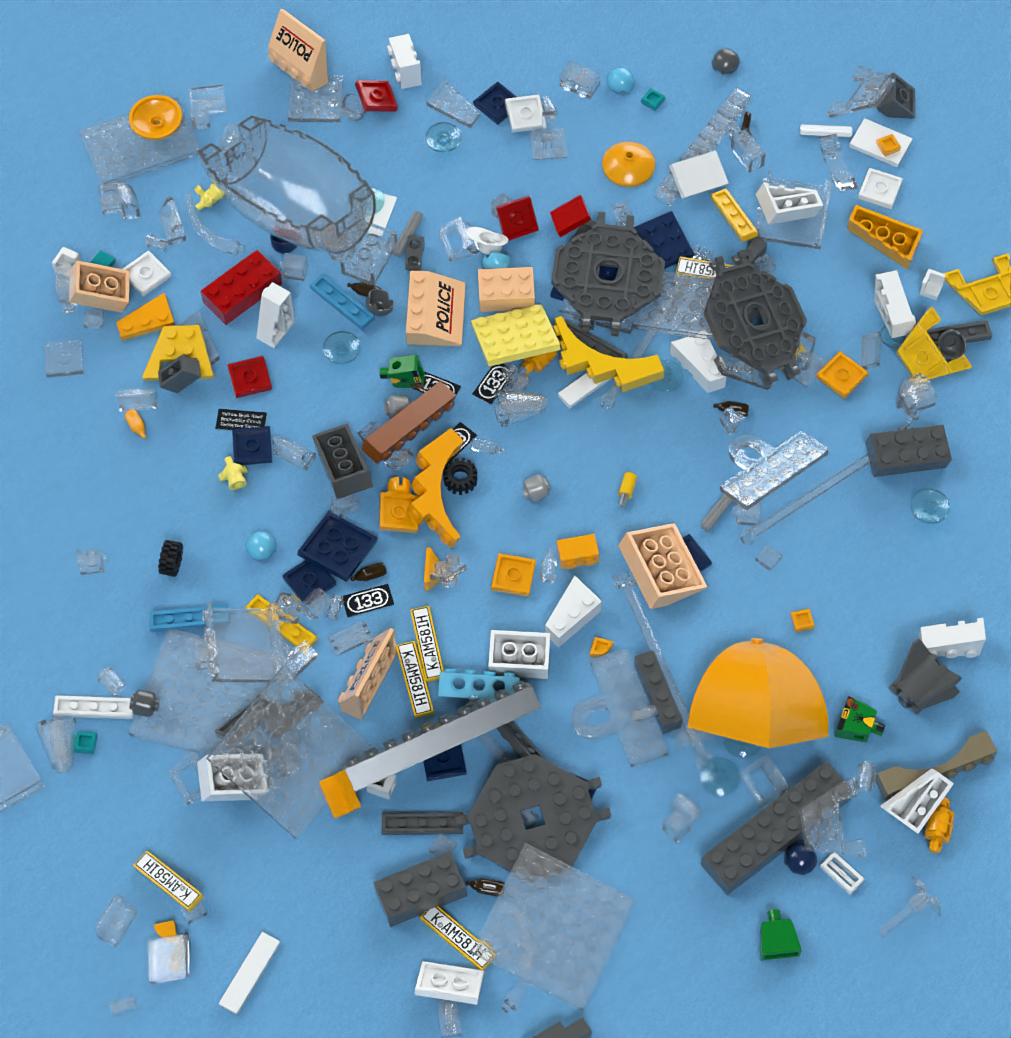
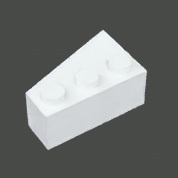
M409 34L389 38V45L387 46L388 56L392 55V59H390L392 69H396L394 73L396 83H400L401 89L422 85L420 61L416 60L417 53L413 50L414 46Z
M763 182L756 193L768 224L815 217L823 206L817 190L798 187L790 189L785 188L784 185L777 187Z
M897 270L877 274L875 277L874 303L891 338L909 335L916 325V320L911 313Z
M272 282L262 292L256 338L275 348L295 323L291 292Z
M706 331L671 342L670 354L673 358L676 357L681 366L693 375V378L707 393L725 388L727 376Z
M574 576L547 621L545 633H550V640L560 647L601 612L602 601Z
M977 618V622L965 624V621H958L959 625L946 627V623L921 627L918 638L929 652L936 657L946 656L947 658H955L957 656H966L967 658H973L980 655L986 640L983 618Z
M931 768L880 807L916 833H919L954 783Z

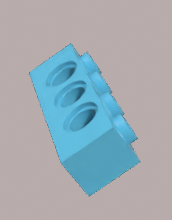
M445 669L444 672H440L438 696L473 699L486 697L490 699L497 692L494 689L496 681H503L505 684L504 689L508 691L513 688V684L520 682V677H516V673L504 672V676H496V672L484 671V675H476L475 670H464V674L456 673L457 669ZM457 678L464 679V688L457 689L454 686V681ZM477 679H482L485 682V687L481 691L476 690L474 687V682Z

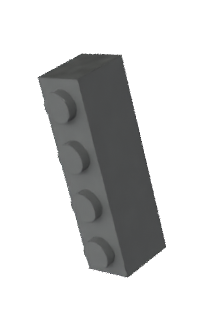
M654 650L635 656L634 667L662 735L681 729L682 717Z

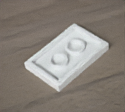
M864 118L849 147L898 168L913 138ZM893 134L901 149L884 157L876 141Z
M716 150L673 163L669 166L682 199L729 184Z
M422 961L415 995L477 1005L484 971Z

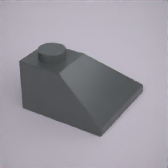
M891 73L877 94V110L887 117L915 118V88L897 74Z

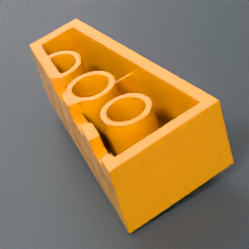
M855 205L847 230L907 270L918 249L924 231Z

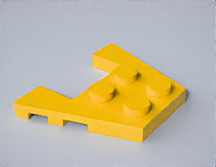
M1009 253L993 258L992 262L998 274L966 284L959 269L943 273L946 275L944 281L981 316L1011 307V266Z
M933 306L927 309L896 351V354L916 383L972 367L964 354L962 357L955 360L952 359L947 363L927 333L929 328L941 321Z
M200 325L163 326L143 373V380L158 381V371L162 369V362H172L181 355L199 361L201 372L199 379H214V372L212 371Z

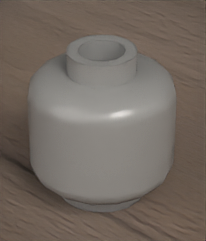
M405 395L390 396L384 403L385 414L391 419L411 404L412 401H409Z
M536 474L524 481L525 488L522 489V492L526 499L530 498L533 502H537L549 496L551 486L545 476L542 477L540 474Z

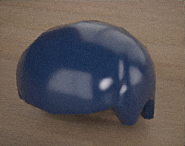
M278 230L275 236L273 234L270 235L272 248L280 254L291 253L298 247V237L294 232H281Z
M796 844L789 847L786 851L784 863L792 873L805 875L812 872L816 867L817 856L810 846Z

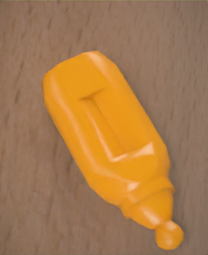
M134 409L127 411L124 417L134 433L145 439L146 430L142 418Z

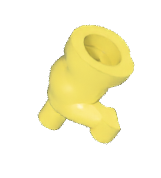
M214 182L206 192L199 185L194 188V191L200 196V202L195 205L199 211L204 207H212L218 200L225 197Z
M231 456L224 459L226 467L222 473L218 474L220 482L228 480L230 490H237L246 486L247 482L243 477V474L248 473L246 466L234 463Z

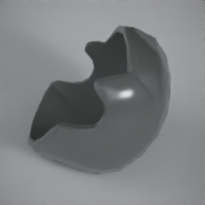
M725 48L719 50L714 55L711 63L713 69L719 70L721 74H732L737 70L740 58L733 50Z
M372 289L368 293L366 307L376 316H386L392 312L393 300H389L388 292L381 289Z
M949 329L942 332L939 336L937 347L945 358L955 360L962 357L965 353L967 343L959 331Z

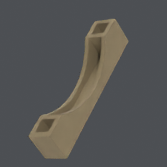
M986 730L968 737L964 747L956 756L932 769L947 779H952L959 772H969L975 769L977 765L982 763L987 765L993 762L997 749ZM894 766L877 773L875 782L884 800L888 801L931 768L915 770Z

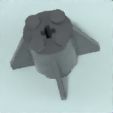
M919 638L912 643L898 678L888 687L894 695L900 697L899 703L906 709L909 707L916 715L925 708L954 698L960 692L955 685L962 679L959 675L950 671L943 663L937 662V657L929 652Z

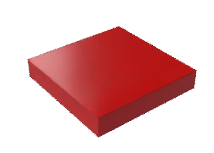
M356 81L355 86L364 111H397L398 106L388 81Z
M581 195L550 212L560 237L592 220Z
M530 196L495 207L502 235H505L508 241L539 231Z
M263 356L227 364L236 398L272 390Z

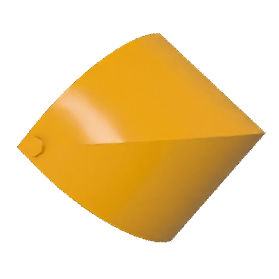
M751 638V641L736 643L725 649L715 658L697 687L688 719V728L765 748L828 737L829 731L826 703L820 686L811 671L794 654L780 646L763 642L762 638Z

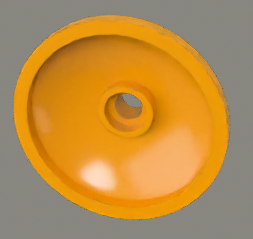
M150 95L140 99L133 105L129 113V123L132 130L138 136L148 140H160L171 136L178 130L182 122V111L179 104L172 98L164 95Z
M620 142L611 146L605 152L602 159V169L605 176L614 184L623 187H635L644 184L652 177L655 170V158L652 152L640 143Z

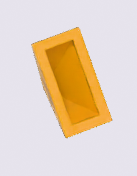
M428 547L426 548L424 591H429L449 575L432 549Z

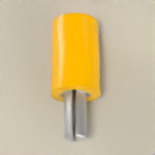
M626 472L623 475L618 495L621 497L619 507L622 506L624 508L627 499L632 498L638 478L634 473Z

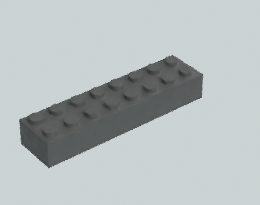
M825 761L702 856L701 866L728 896L851 800L853 790L832 766Z

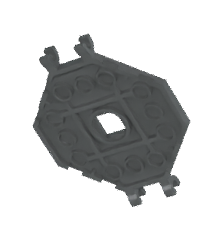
M598 212L597 223L585 233L582 232L571 239L570 243L556 249L551 284L582 316L583 333H589L590 321L592 319L612 322L611 336L618 337L622 321L661 296L665 261L658 257L654 249L637 234L638 232L633 228L634 216L627 215L626 226L605 224L606 212ZM600 266L618 268L617 279L613 281L600 279Z
M745 250L738 251V255L731 257L733 262L737 264L732 267L726 268L722 256L714 258L715 261L710 262L709 265L717 273L705 307L704 316L718 347L763 373V384L765 387L771 386L772 382L779 380L773 371L778 368L786 367L785 375L787 380L795 378V375L801 373L795 363V354L800 346L803 336L802 331L806 326L807 319L792 287L776 281L777 278L765 271L761 272L755 269V265L748 261ZM758 309L764 324L754 326L750 323L747 311Z
M536 754L497 764L469 814L454 817L456 828L468 824L471 825L476 846L463 849L465 859L480 855L523 878L528 883L570 872L595 824L599 821L610 819L612 816L609 808L596 813L593 808L589 790L601 788L600 777L585 782ZM539 806L545 825L526 830L520 811Z

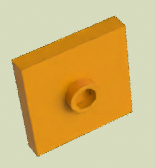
M839 351L816 374V378L845 399L868 376L869 372Z
M498 553L491 590L529 597L536 560Z

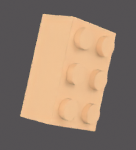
M76 260L70 270L69 303L122 313L129 303L130 271Z
M533 267L478 269L480 312L512 311L535 305Z

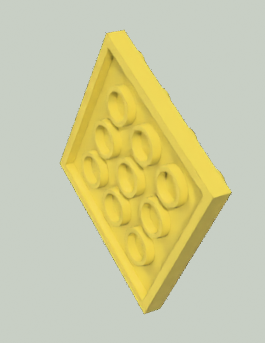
M542 304L471 320L473 331L488 367L560 350V343Z

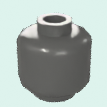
M137 690L135 694L132 693L129 709H132L134 715L151 717L154 711L158 712L160 700L156 699V694L152 691Z

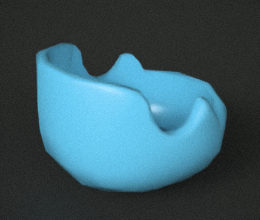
M615 68L607 76L608 87L618 94L621 91L629 93L634 87V77L626 68Z
M491 252L488 258L486 254L484 255L482 266L485 269L509 268L511 257Z
M263 531L253 533L246 542L247 553L256 560L270 558L271 554L277 549L275 539L269 533Z

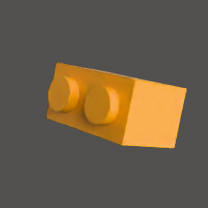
M595 534L557 540L556 550L561 569L570 570L577 566H592L595 563H599V551Z

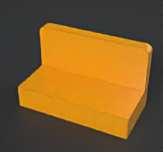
M345 769L319 781L320 788L333 818L336 819L361 807Z

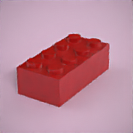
M255 250L200 291L202 301L227 325L260 301L263 290L269 287L272 282L280 286L282 284L281 274L258 250Z

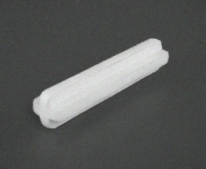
M802 124L800 126V134L851 137L852 127Z

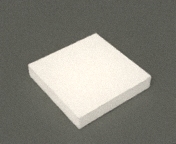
M539 95L505 99L512 133L546 128L547 124Z
M869 168L858 194V199L892 209L903 178Z
M149 250L123 268V270L130 271L129 283L143 297L172 277L169 270Z

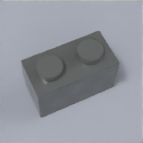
M184 355L176 358L158 371L160 388L179 393L201 377L199 361Z

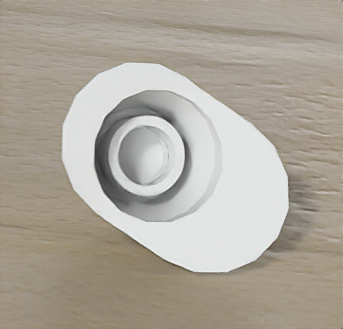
M470 227L466 230L467 236L476 241L480 252L486 255H490L491 252L501 253L502 246L508 243V238L505 235L480 227Z

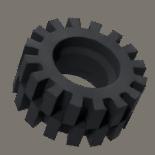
M455 458V462L449 461V465L446 464L443 470L445 487H447L449 492L452 490L453 494H456L458 491L459 495H462V491L468 494L469 489L471 491L474 490V486L476 487L477 468H475L474 463L471 464L470 460L465 462V458H462L461 461L458 458ZM456 472H465L468 477L464 481H456L453 475Z
M165 540L161 548L162 552H160L158 572L162 575L175 577L181 566L183 544Z

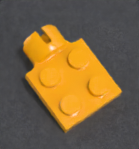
M399 477L391 478L387 484V492L380 493L379 530L417 533L418 523L410 518L407 511L410 504L418 496L411 494L410 481L407 478L402 477V484H399Z

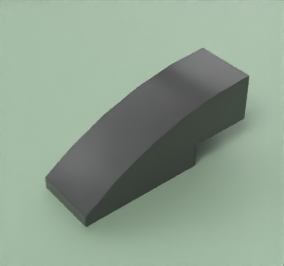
M582 1017L565 1028L561 1021L533 1038H591L592 1031Z

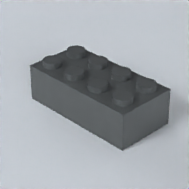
M348 423L312 436L317 454L336 499L373 487L369 470Z
M944 425L872 433L865 442L873 477L946 468L952 460Z
M451 852L373 882L375 893L390 927L420 916L432 908L442 907L467 896L466 886Z

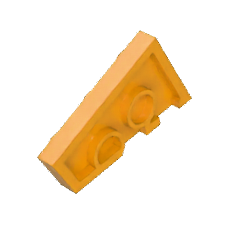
M162 293L116 322L122 341L161 330L163 326H175L165 293Z

